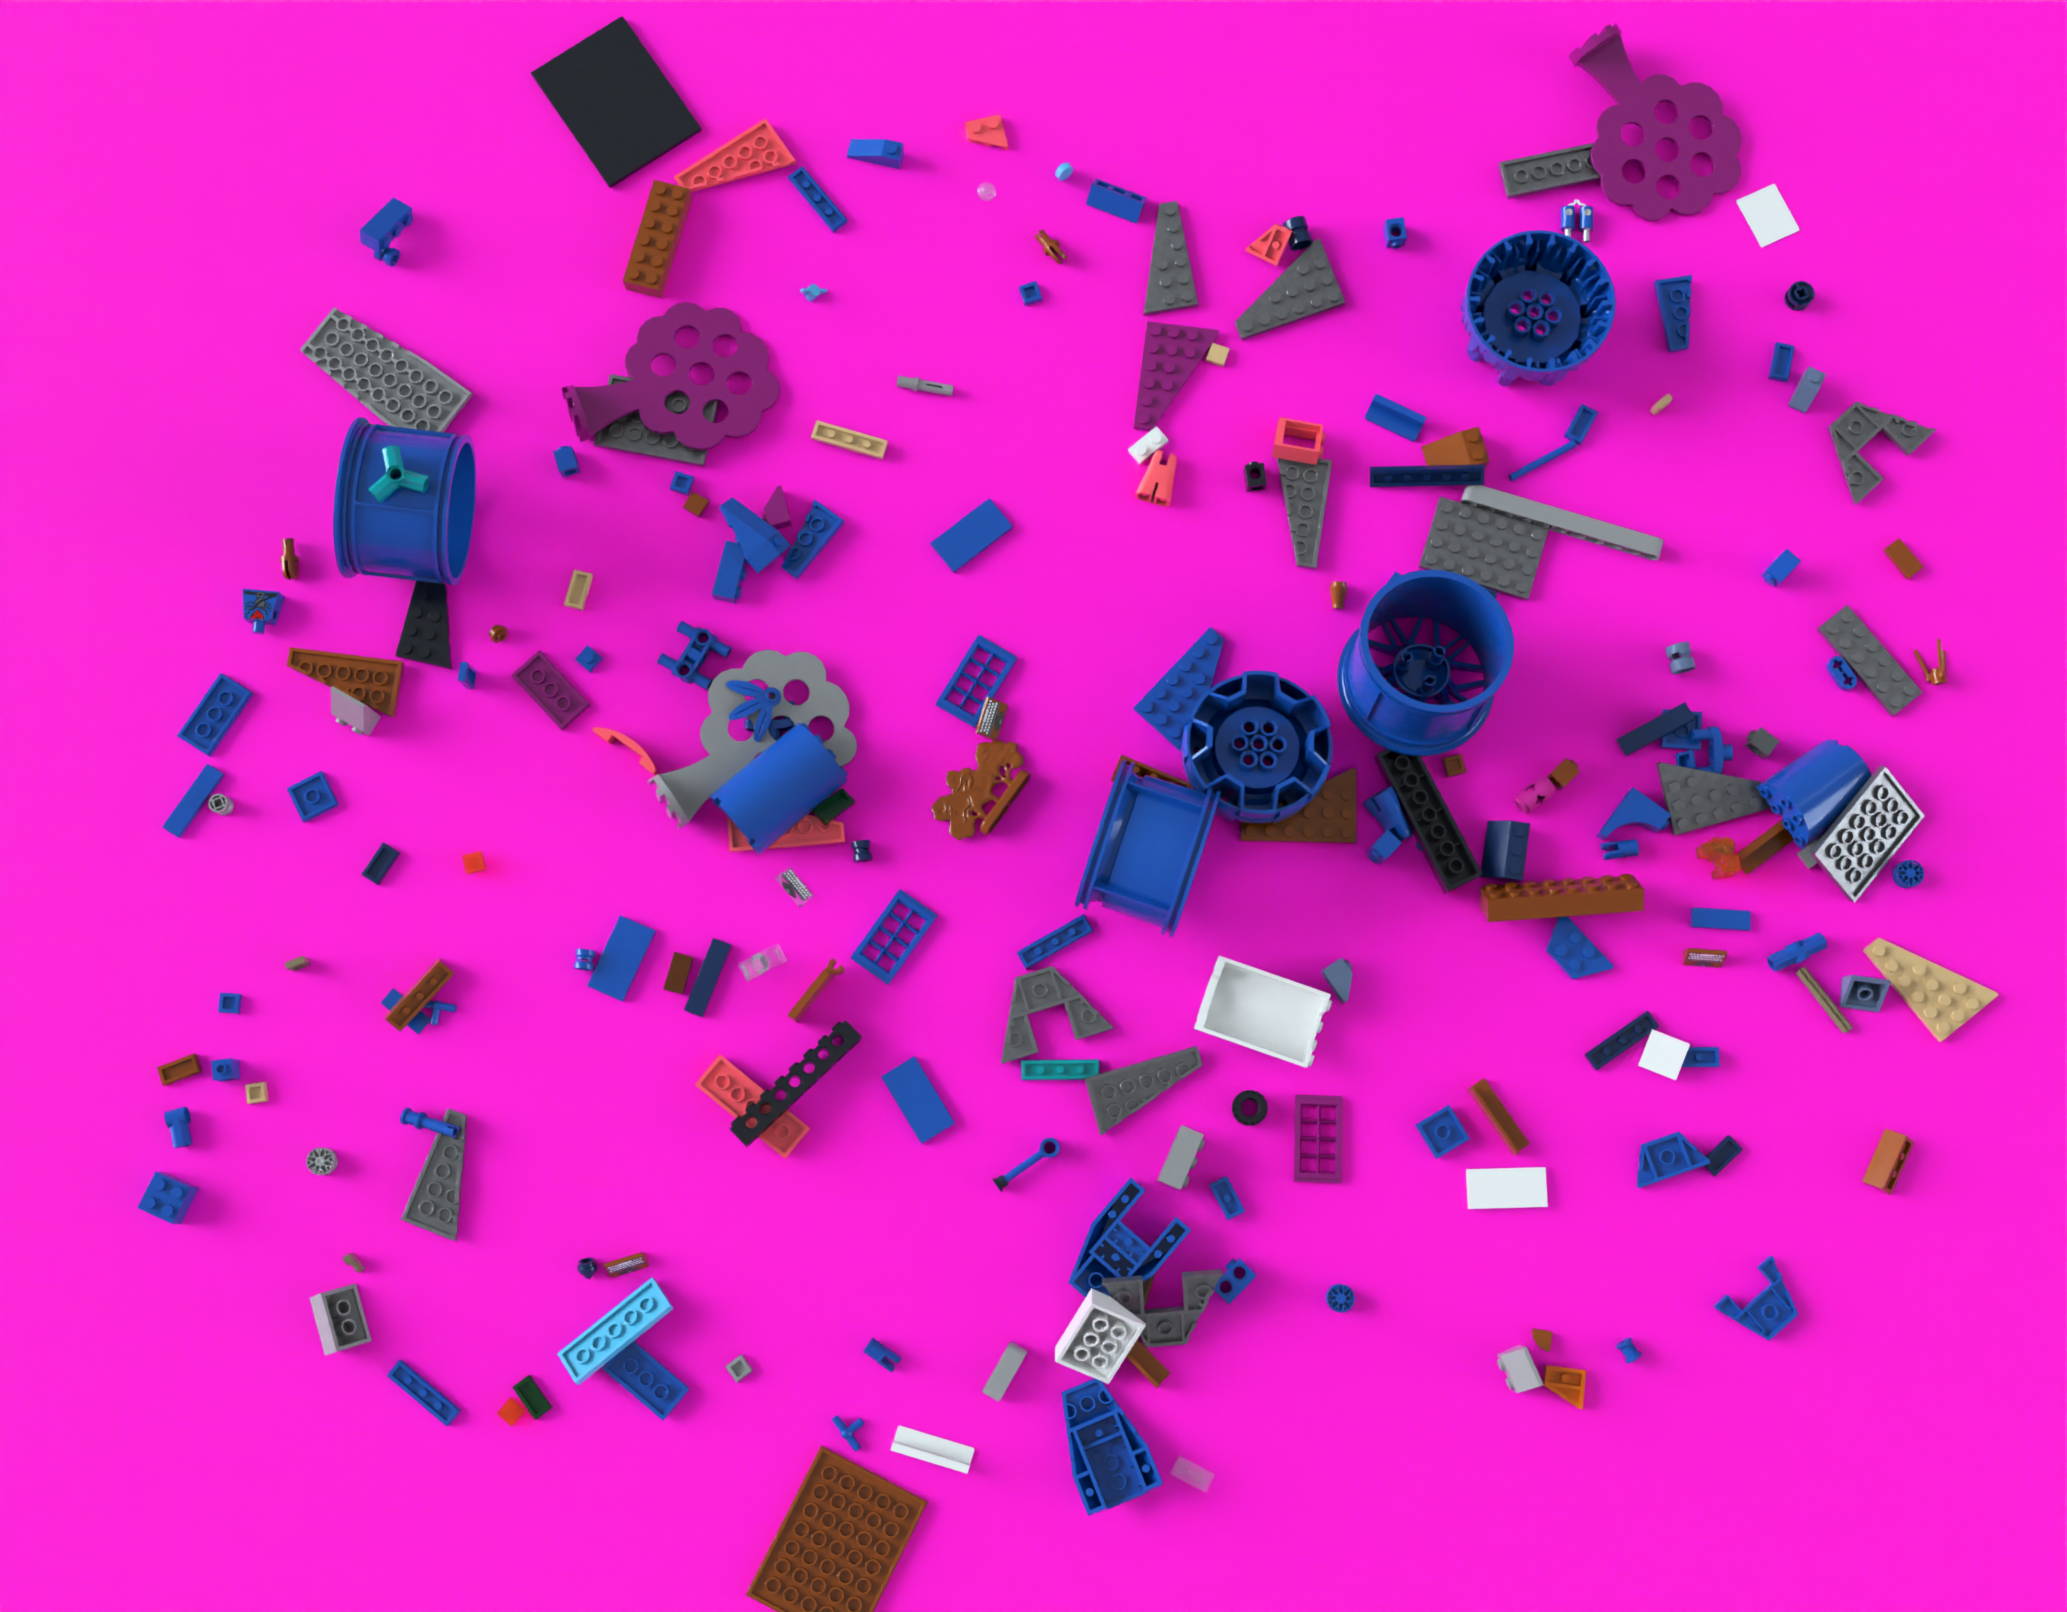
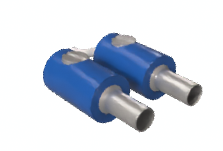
M1574 200V203L1561 208V231L1571 237V231L1575 230V207L1573 206L1578 203V205L1583 206L1579 209V231L1583 232V242L1589 243L1590 232L1593 231V207L1580 203V200Z

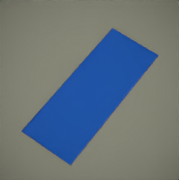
M393 988L382 1000L381 1004L390 1010L402 995ZM419 1011L407 1026L419 1034L431 1019L422 1011Z

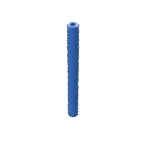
M1572 440L1509 474V479L1514 481L1577 447L1576 442Z

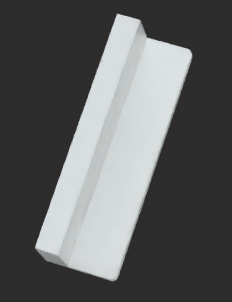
M899 1425L891 1451L968 1474L974 1448Z

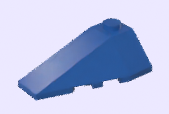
M733 497L719 507L728 526L733 529L736 535V542L740 543L744 550L742 554L757 573L779 558L791 546L777 529Z

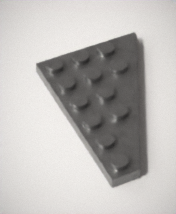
M1662 762L1656 763L1666 809L1671 814L1669 821L1673 835L1771 808L1756 787L1762 783L1760 781Z

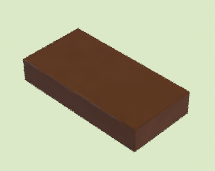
M674 952L664 990L683 995L694 957Z

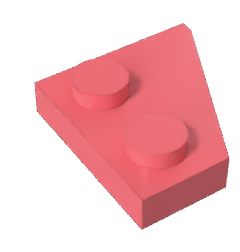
M1000 114L965 122L969 142L982 143L990 147L992 145L999 146L1003 150H1008V143Z

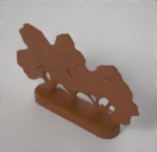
M994 740L991 743H979L975 754L976 761L978 762L977 770L973 771L970 768H964L960 772L947 771L946 784L952 789V794L940 796L932 805L931 810L934 813L935 820H950L949 833L960 841L963 837H972L975 833V821L980 818L984 819L980 826V831L988 836L1028 783L1031 774L1026 770H1021L1014 780L1010 778L1011 769H1017L1024 763L1023 756L1017 751V743L1012 741L1005 743L1002 740ZM1001 766H1004L1006 772L1004 773L1006 777H1003L1000 774ZM1005 782L1008 788L998 798L993 794L992 789L995 784ZM990 800H994L997 803L988 815L985 814L982 806ZM974 811L977 813V815L973 816L971 812Z

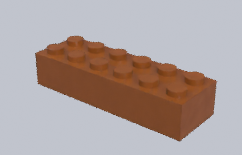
M657 180L653 181L623 278L626 290L662 298L692 201L689 188Z

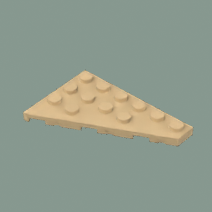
M1882 938L1875 939L1862 950L1887 980H1890L1892 987L1938 1042H1942L1998 996L1995 991Z

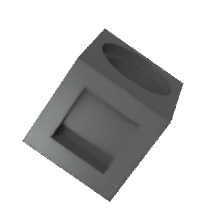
M1761 727L1756 731L1752 730L1746 737L1748 741L1744 746L1761 759H1764L1770 755L1780 741Z

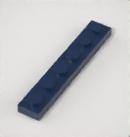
M1480 464L1370 467V487L1484 485L1485 466Z

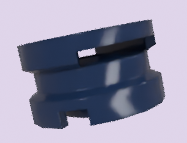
M1805 281L1795 282L1785 293L1784 300L1786 305L1795 311L1804 310L1814 298V288Z

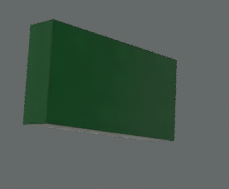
M841 788L813 809V813L826 825L854 805L855 800Z
M528 1375L512 1387L535 1420L553 1408L531 1375Z

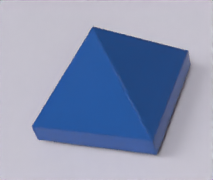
M1693 749L1675 754L1678 766L1696 768Z

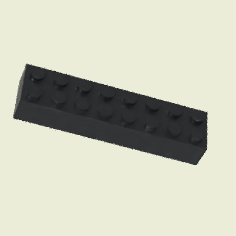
M1388 749L1376 754L1374 760L1388 787L1393 786L1403 814L1444 894L1483 875L1421 756L1403 755Z

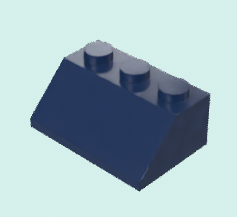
M1517 821L1487 822L1481 867L1483 875L1480 876L1481 878L1514 883L1523 881L1530 829L1529 823Z

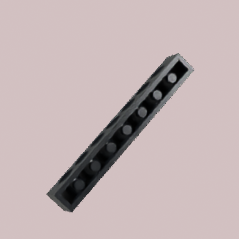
M846 1020L843 1023L839 1021L831 1029L833 1032L828 1037L824 1035L817 1042L819 1045L814 1050L810 1048L803 1055L804 1059L800 1063L795 1062L789 1068L790 1072L785 1077L782 1075L774 1082L776 1085L774 1088L765 1090L760 1095L761 1100L755 1104L753 1102L745 1110L747 1113L742 1118L738 1116L732 1121L730 1131L746 1148L862 1040V1036ZM840 1037L844 1042L841 1046H835L832 1043L833 1039ZM821 1051L829 1053V1057L826 1060H821L818 1057ZM807 1064H812L815 1070L812 1073H806L804 1067ZM792 1078H798L801 1081L797 1087H792L789 1082ZM779 1091L786 1093V1098L782 1101L775 1098V1094ZM763 1105L771 1106L772 1110L769 1114L761 1113L760 1110ZM748 1119H755L757 1125L754 1128H748L746 1126Z

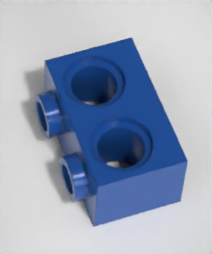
M1387 830L1367 851L1368 857L1375 864L1379 863L1381 865L1402 842Z
M1233 1258L1225 1266L1227 1270L1220 1277L1214 1288L1216 1293L1227 1304H1230L1257 1276L1240 1258L1237 1260ZM1237 1267L1244 1269V1276L1242 1278H1236L1234 1275V1270ZM1224 1281H1228L1231 1285L1230 1290L1226 1293H1223L1220 1289V1285Z

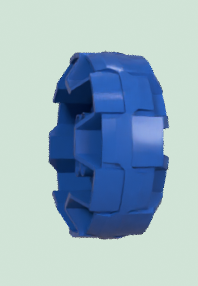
M1246 671L1240 676H1234L1216 684L1198 700L1188 716L1183 731L1182 766L1194 790L1207 793L1208 788H1212V793L1215 794L1217 790L1221 791L1215 814L1232 822L1236 819L1247 823H1277L1303 809L1323 786L1333 758V739L1329 729L1331 723L1319 700L1314 695L1310 696L1297 684L1279 677V673ZM1244 726H1251L1254 731L1247 732ZM1268 726L1273 732L1266 733L1263 727ZM1240 741L1244 747L1237 748L1234 742ZM1259 742L1262 744L1263 748L1257 749L1254 747L1253 743ZM1279 743L1282 746V749L1276 750L1273 747V744ZM1198 749L1199 752L1195 754L1193 750ZM1250 758L1253 764L1247 765L1243 759ZM1263 759L1271 760L1272 765L1266 766L1263 763ZM1279 802H1284L1285 806H1280Z

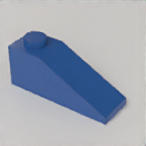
M851 139L847 158L900 169L904 156L903 143L887 139Z

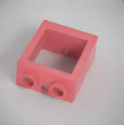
M1279 417L1272 457L1316 465L1318 458H1322L1324 447L1320 446L1324 444L1326 433H1322L1323 425ZM1284 435L1315 440L1314 449L1282 444Z

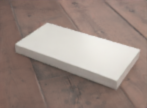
M1545 1167L1466 1169L1468 1209L1548 1207Z

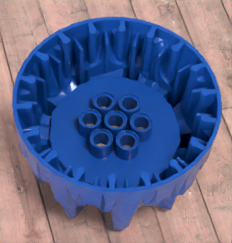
M1536 230L1516 233L1494 244L1477 262L1462 299V322L1465 324L1468 336H1471L1467 346V353L1470 359L1474 362L1483 359L1486 362H1490L1494 369L1500 371L1497 382L1503 387L1509 386L1517 378L1538 381L1546 386L1562 381L1569 371L1577 370L1594 355L1612 327L1616 305L1615 291L1605 266L1581 242L1567 235L1552 231ZM1526 295L1530 297L1531 300H1526L1523 296ZM1541 299H1546L1549 304L1543 303ZM1511 309H1516L1518 314L1513 313ZM1530 312L1535 313L1537 317H1532ZM1548 316L1554 317L1556 321H1551ZM1517 326H1522L1525 330L1521 331ZM1536 329L1543 331L1544 334H1538Z

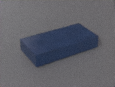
M383 842L361 875L379 885L400 853Z
M1727 1135L1705 1156L1711 1163L1704 1165V1167L1712 1176H1716L1743 1149L1730 1135Z

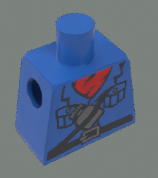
M243 589V617L247 622L253 623L252 633L264 634L265 625H276L285 597L280 592Z

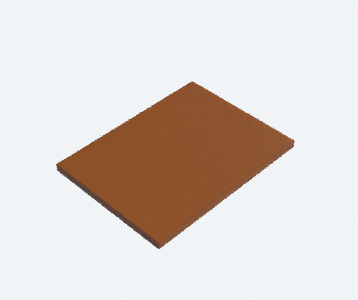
M821 1445L746 1595L777 1612H873L928 1501Z

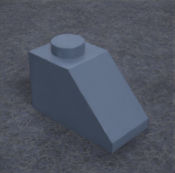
M1809 366L1802 373L1788 406L1805 414L1818 393L1826 374Z
M1341 957L1320 973L1343 1004L1348 1001L1353 975L1351 970L1353 968L1347 960H1343Z

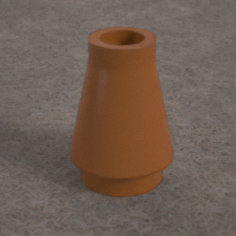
M1333 581L1331 586H1329L1332 609H1343L1348 587H1346V582Z

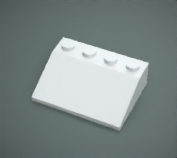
M1091 1288L1055 1346V1362L1109 1384L1145 1328L1146 1323L1110 1296Z

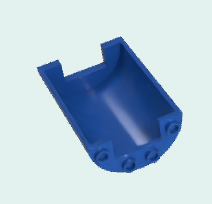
M797 723L709 796L720 811L723 810L747 838L746 841L758 855L847 782L846 776L848 774L834 760L837 758L831 749L827 750L822 745L824 741L818 734L814 736L805 723Z

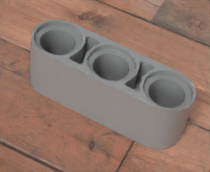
M1010 1341L982 1393L999 1402L1028 1351Z

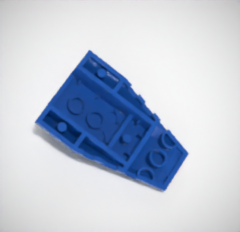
M1092 1379L1061 1392L1072 1475L1088 1516L1112 1509L1163 1485L1148 1445L1102 1381Z

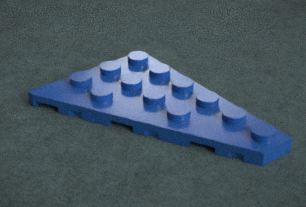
M1211 627L1133 708L1135 712L1180 753L1186 721L1198 700L1211 687L1224 638Z

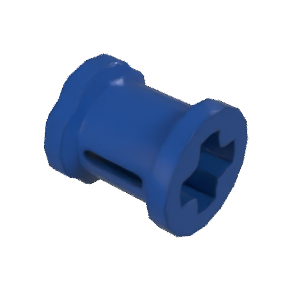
M1631 1337L1625 1338L1615 1346L1621 1350L1627 1364L1635 1361L1642 1355L1631 1342Z

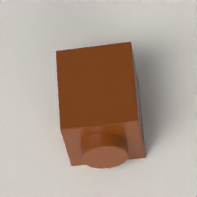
M1566 758L1547 778L1561 790L1580 771L1573 760Z

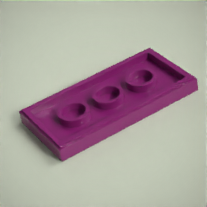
M540 650L511 675L562 731L591 706Z

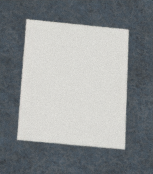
M1775 183L1736 200L1761 248L1800 231Z

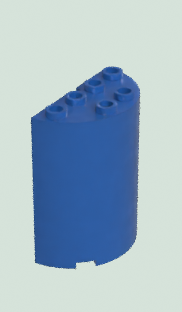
M1824 740L1756 787L1760 795L1771 806V810L1775 814L1782 816V825L1792 835L1794 842L1801 849H1804L1825 834L1872 774L1863 759L1847 745L1843 747L1838 744L1837 740Z

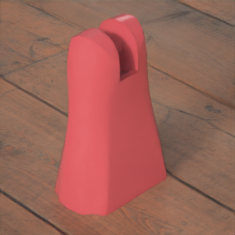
M1157 450L1136 491L1135 497L1145 502L1166 507L1171 504L1177 458L1175 454L1170 453L1167 466L1161 465L1163 451Z

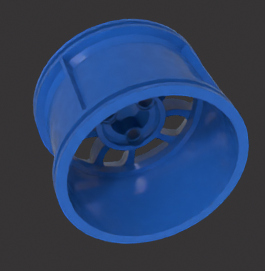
M1123 759L1092 845L1075 906L1079 907L1081 903L1084 904L1083 909L1087 910L1090 902L1098 901L1102 903V907L1161 927L1160 934L1164 935L1165 932H1168L1169 937L1173 938L1204 849L1221 791L1217 790L1215 794L1212 793V788H1208L1207 793H1203L1148 775L1142 778L1134 772L1135 763L1131 762L1129 766L1126 765L1127 760Z

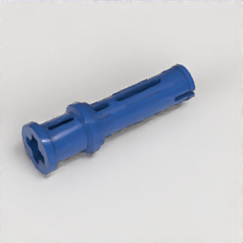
M406 1107L400 1116L401 1124H410L419 1130L425 1128L455 1138L459 1132L458 1126L430 1118L426 1113L415 1112L409 1107Z

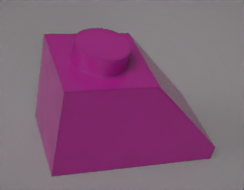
M780 485L777 486L764 507L765 515H762L763 520L775 529L792 526L783 489Z

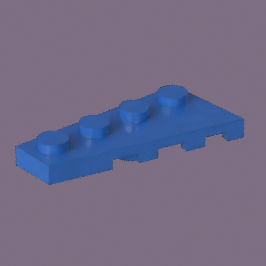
M814 500L813 507L810 513L807 514L802 529L799 530L796 536L797 539L794 545L791 546L781 566L784 571L795 579L802 575L844 524L843 519L816 500Z

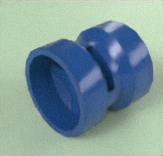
M388 246L380 253L374 251V258L379 261H385V264L393 267L400 258V251Z
M576 949L575 955L577 960L574 962V969L593 971L594 964L592 959L595 957V951Z

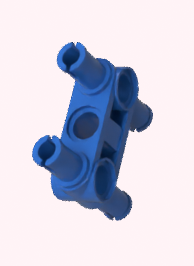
M681 621L676 631L691 638L679 660L676 661L662 653L657 663L671 670V673L681 681L689 684L695 683L708 690L713 680L700 674L699 669L710 651L713 650L727 658L732 647L718 641L717 636L711 634L708 630L700 627L694 628ZM702 636L709 637L705 643H701L700 638ZM689 668L690 671L687 675H681V670Z

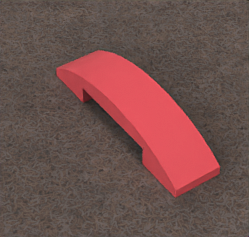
M593 728L592 731L610 745L617 739L642 757L638 763L653 775L659 774L652 759L635 741L611 729Z

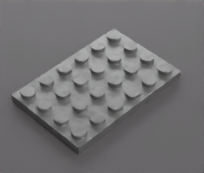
M610 374L608 385L623 383L633 379ZM672 393L666 398L665 407L671 413L681 414L690 407V400L683 393ZM718 401L708 403L703 409L704 417L713 423L715 422L718 409ZM639 411L626 415L607 425L596 433L594 446L702 467L705 466L708 450L697 451L687 448L678 441L674 433L664 435L653 433L640 420Z
M1440 497L1418 568L1457 573L1475 581L1481 586L1527 601L1549 529Z
M1880 765L1809 853L1847 899L1855 903L1924 818V814L1886 766Z

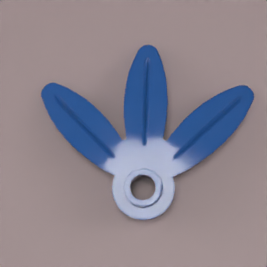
M728 681L726 686L729 689L745 696L755 697L736 707L729 714V719H741L761 709L754 728V740L756 742L760 741L769 727L772 706H776L781 700L779 690L773 687L763 690L759 686L746 681ZM768 694H774L775 699H769Z

